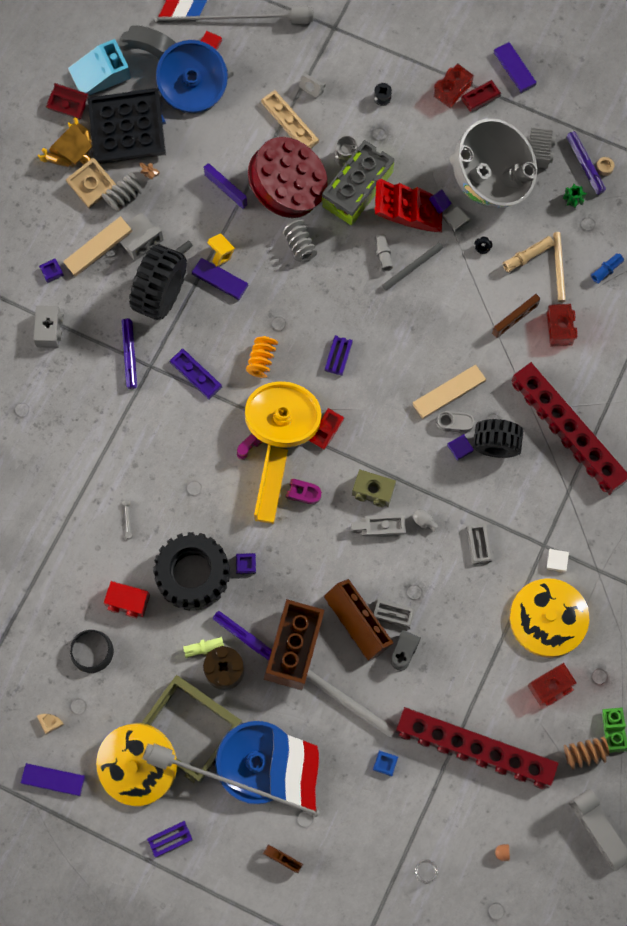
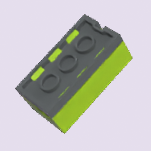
M364 140L322 193V207L352 226L375 197L376 181L379 179L387 181L392 175L394 158L383 151L381 153L377 152L374 145Z

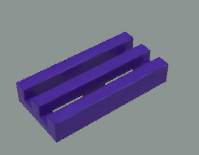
M335 335L325 366L326 372L343 376L353 340H346L344 337L339 338V336ZM337 342H339L340 346L333 368H330ZM344 344H346L347 348L339 371L336 369L343 350Z
M185 821L147 838L155 858L193 840ZM183 827V831L154 844V840ZM186 834L187 838L157 852L156 848Z

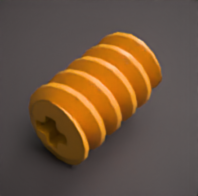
M266 336L254 339L253 351L250 353L251 358H249V365L246 367V371L249 374L259 378H267L264 372H270V368L266 367V365H272V362L268 359L274 358V355L270 352L276 351V348L272 345H278V341Z

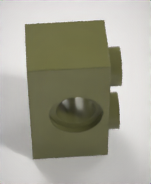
M359 469L352 490V496H355V499L362 502L366 500L371 501L378 507H389L396 480ZM374 486L378 488L379 491L377 493H371L368 489Z

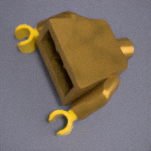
M74 118V123L70 124L68 122L69 128L50 147L49 153L45 148L41 149L44 155H38L39 159L42 162L48 161L65 167H74L78 162L82 165L86 164L92 159L87 154L92 148L89 130L80 124L77 118Z

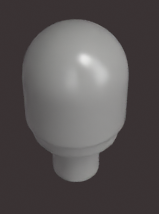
M419 509L414 512L413 520L420 527H428L432 531H435L438 527L432 521L433 517L425 510Z

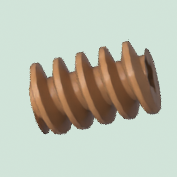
M603 736L600 741L594 738L592 743L590 740H586L585 744L579 741L577 742V747L574 743H570L569 749L564 745V752L567 763L574 770L575 763H578L579 767L582 768L583 761L590 766L592 759L596 765L599 762V758L606 763V758L609 756V747Z

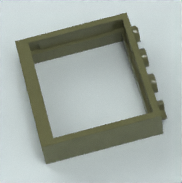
M178 675L173 678L142 721L143 724L151 726L175 691L180 688L232 726L229 731L242 724L241 719ZM219 745L202 770L209 772L214 765ZM177 765V771L181 769L186 772L185 777L193 783L196 780L201 783L206 776Z

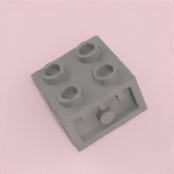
M140 213L127 222L133 232L119 243L135 261L150 250L152 246L159 244L164 239L161 229L158 226L153 227L143 213Z

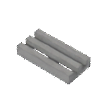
M486 523L467 525L472 563L492 562ZM479 528L483 530L487 557L483 555ZM472 529H475L479 558L476 557Z
M377 599L373 614L379 621L410 629L415 609ZM379 605L409 612L410 615L379 608ZM379 612V613H383V614H386V615H390V616L398 617V618H401V619H405V620H408V622H404V621L396 620V619H393V618L381 616V615H378L377 613Z

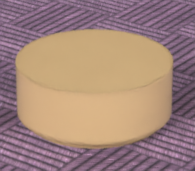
M602 157L597 161L595 169L599 175L609 176L613 172L615 165L612 159Z

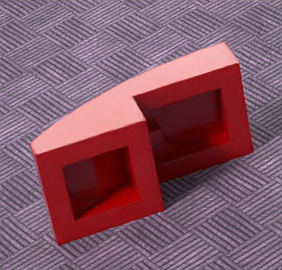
M328 408L320 421L318 431L308 441L325 450L345 417Z

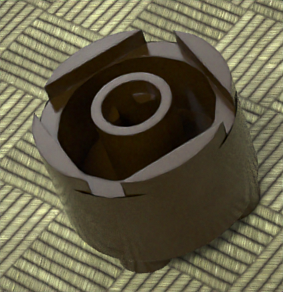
M219 646L211 650L204 660V674L213 687L221 690L232 689L242 681L244 664L236 650L230 647ZM227 665L228 670L221 671L220 666Z

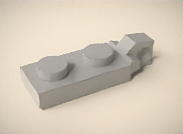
M404 514L366 516L361 518V522L351 523V532H362V536L367 537L406 534Z

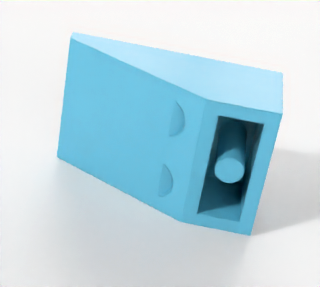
M115 39L98 45L68 68L78 91L88 95L131 79L129 67Z

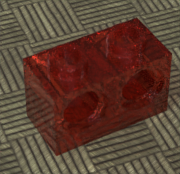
M457 63L453 68L450 67L442 80L439 79L436 82L434 97L451 109L473 85L474 75Z

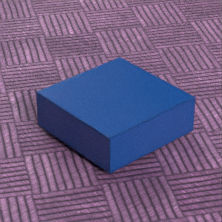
M379 750L373 771L392 777L398 756Z

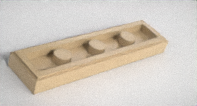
M276 90L261 99L264 107L293 139L304 143L309 148L319 143V139Z
M120 216L63 262L76 277L133 231Z
M474 365L414 401L413 406L421 418L424 419L486 382V378L477 365Z

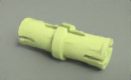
M222 637L208 641L200 640V643L183 646L185 657L188 658L200 654L207 655L211 650L224 646Z

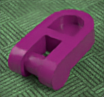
M251 433L237 447L238 459L245 460L248 457V451L253 446L258 447L262 441Z
M297 479L290 480L289 485L291 487L287 491V499L307 504H317L321 500L322 492L319 486ZM298 488L303 489L302 494L297 493Z

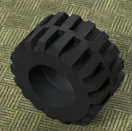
M502 419L479 421L475 426L473 448L475 451L490 457L510 458L518 456L522 450L523 427Z

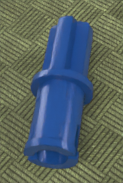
M617 253L607 262H603L602 266L591 274L593 281L599 284L607 275L613 274V270L624 262L622 255Z

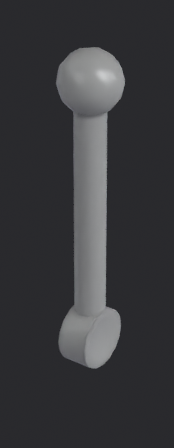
M124 500L123 506L125 507L126 517L125 538L131 539L133 534L130 532V501Z

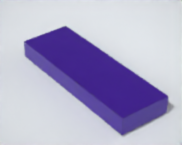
M510 42L494 49L493 53L520 93L536 86V80Z
M207 163L203 167L205 176L242 209L248 205L247 196L211 164Z
M203 258L199 260L192 271V275L237 300H240L249 286L247 282L218 266L216 267Z
M183 348L169 360L170 364L209 400L222 388V384Z
M26 763L21 784L81 797L86 776Z

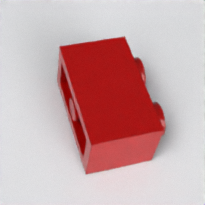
M110 581L104 605L108 607L107 610L110 612H126V616L137 619L138 616L144 617L150 594L146 590Z

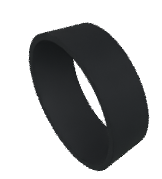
M97 630L80 632L75 636L70 647V656L73 664L79 670L86 673H96L105 669L110 664L114 653L110 638ZM89 632L101 634L108 645L105 659L93 667L79 664L74 659L72 653L76 640Z

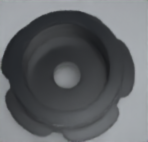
M485 236L477 238L474 243L476 251L480 254L488 253L493 246L492 241Z

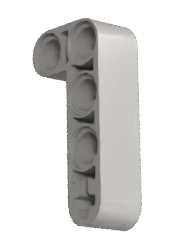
M588 789L569 802L571 808L611 868L617 871L626 865L627 848L599 808L600 802L594 792Z

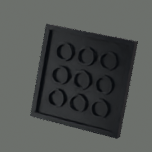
M158 88L88 97L93 157L99 164L166 155Z

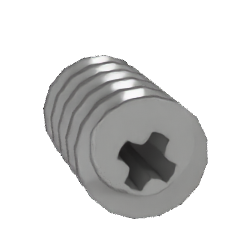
M131 172L129 177L125 176L123 181L119 180L117 182L118 186L113 185L112 190L108 189L106 194H101L105 202L117 211H119L118 204L123 207L125 206L124 199L130 202V195L136 198L135 191L140 194L142 193L139 180Z
M301 219L291 222L283 231L292 249V253L295 255L294 258L298 262L311 260L317 255V250H314L315 246L311 244L312 239L308 238L309 233L305 232L307 228L302 226L304 222Z

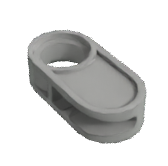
M443 411L438 415L436 423L438 428L443 431L467 433L473 429L474 418L469 413ZM448 417L451 423L445 426L440 422V419Z

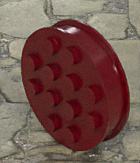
M289 137L272 138L254 153L249 162L248 178L252 191L261 204L271 212L286 218H300L309 214L322 202V193L328 186L327 174L319 157L304 143Z

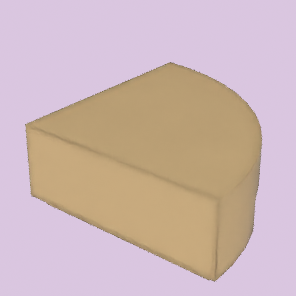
M40 714L37 716L46 735L64 725L54 715Z

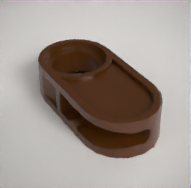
M269 844L263 852L267 857L296 873H299L303 866L299 861Z

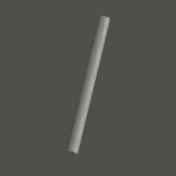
M308 670L307 681L388 737H392L396 731L395 728Z

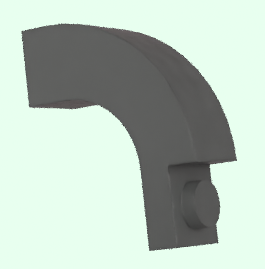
M132 25L127 32L121 35L118 46L122 51L141 49L151 53L160 60L163 53L169 47L176 44V42L155 29Z

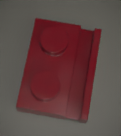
M54 83V88L51 91L46 108L81 120L89 95Z

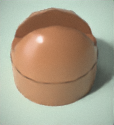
M502 844L496 848L495 855L499 860L510 861L509 844Z

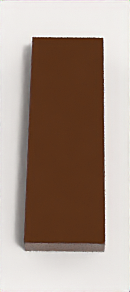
M535 294L495 325L492 334L496 338L504 334L538 307L540 297Z

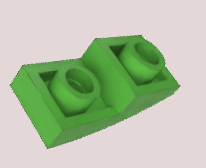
M623 708L602 709L604 735L609 747V753L627 751L626 724Z

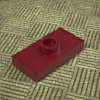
M490 80L462 95L461 99L469 111L473 112L499 98L501 92L495 83Z

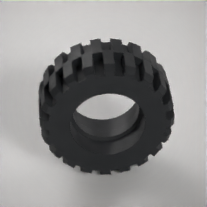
M160 244L152 246L146 252L134 276L133 285L130 290L129 304L133 311L155 320L164 319L177 300L184 282L187 259L184 254Z
M188 532L187 536H183L181 533L177 535V539L173 540L170 538L167 541V545H162L159 549L160 554L156 555L154 560L156 563L153 566L154 579L160 593L168 602L173 603V606L177 608L183 607L184 610L189 611L191 608L201 610L202 606L206 605L209 607L214 600L218 601L221 598V593L226 591L227 582L230 579L229 563L223 548L213 538H206L205 534L202 533L195 535L194 532ZM191 555L205 558L210 565V576L202 585L186 588L176 582L174 568L181 559Z

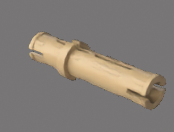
M547 236L526 250L517 252L515 256L502 263L505 271L509 273L518 266H524L530 259L555 245L553 239Z

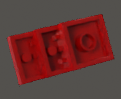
M383 179L376 181L375 215L404 226L430 232H442V212L439 214L429 200L433 194L419 187L411 189L401 183L393 185Z

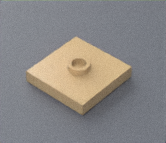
M94 157L65 179L89 209L103 198L102 193L106 194L108 189L112 190V186L116 185Z

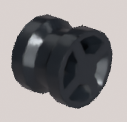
M380 83L374 89V101L380 106L388 105L391 101L392 88L387 83Z

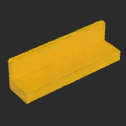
M268 444L254 513L255 521L274 524L288 449L276 448Z

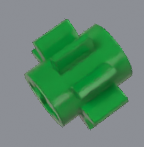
M573 184L571 188L566 187L563 199L567 201V206L570 205L576 208L578 204L583 205L587 194L583 192V186L579 187Z

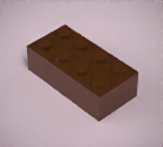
M286 599L263 680L303 690L325 610Z

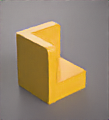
M221 233L207 241L216 252L212 260L216 267L230 260L235 248Z

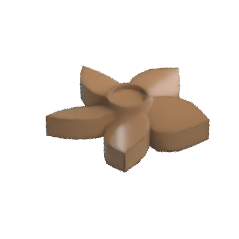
M142 162L139 164L142 168L140 173L144 174L145 177L153 180L154 176L160 173L157 169L153 168L152 163H149L148 166Z

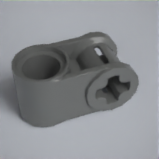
M402 630L392 656V666L396 670L402 671L409 666L421 637ZM401 656L404 657V661L398 663V659Z

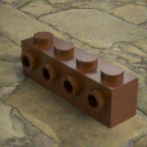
M349 579L337 583L324 595L328 605L333 609L339 621L344 625L368 661L380 656L393 644L389 635Z

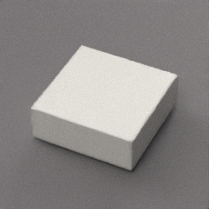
M549 549L546 569L566 572L569 552Z

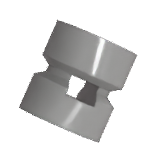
M342 135L337 138L335 142V160L339 166L343 167L357 150L358 141L355 137Z

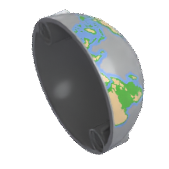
M490 118L479 120L472 124L462 134L454 152L450 156L455 178L461 190L480 205L495 208L509 207L526 199L534 188L537 178V163L533 149L526 137L516 127L503 120Z

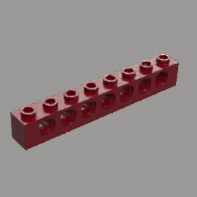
M532 362L513 375L512 386L517 392L520 391L524 395L526 403L537 410L536 413L539 418L549 424L551 432L561 438L563 446L574 453L573 456L576 461L586 467L588 475L592 478L594 477L599 482L598 485L603 492L611 495L627 482L626 470ZM533 384L536 386V389H530L527 385ZM540 398L547 399L549 403H542ZM557 412L561 417L555 418L552 413ZM564 427H571L573 432H567ZM577 441H583L586 446H579ZM589 455H595L598 461H592ZM603 469L608 470L611 475H610V476L604 475V474L602 473V470H603Z
M406 707L403 709L396 729V733H399V737L410 741L412 738L418 740L419 745L428 748L432 745L437 747L438 752L443 754L454 753L456 758L468 761L470 759L476 761L475 765L487 768L489 766L495 768L496 773L505 776L509 773L514 775L515 780L524 783L526 780L534 783L533 786L543 790L546 787L550 788L552 786L559 764L556 761ZM421 724L424 731L422 733L414 732L413 725ZM440 731L443 734V739L435 740L432 737V732ZM454 737L459 738L462 741V746L454 747L451 739ZM471 745H479L481 753L473 754L470 749ZM490 752H498L500 760L497 762L491 760ZM511 758L517 759L519 761V768H512L509 760ZM530 765H535L538 768V775L530 774Z

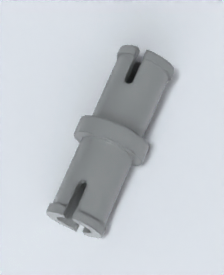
M378 234L374 237L377 246L376 254L380 259L381 270L387 272L393 269L390 258L391 250L388 248L386 235Z

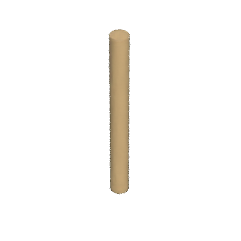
M554 232L558 302L563 303L566 301L561 233Z

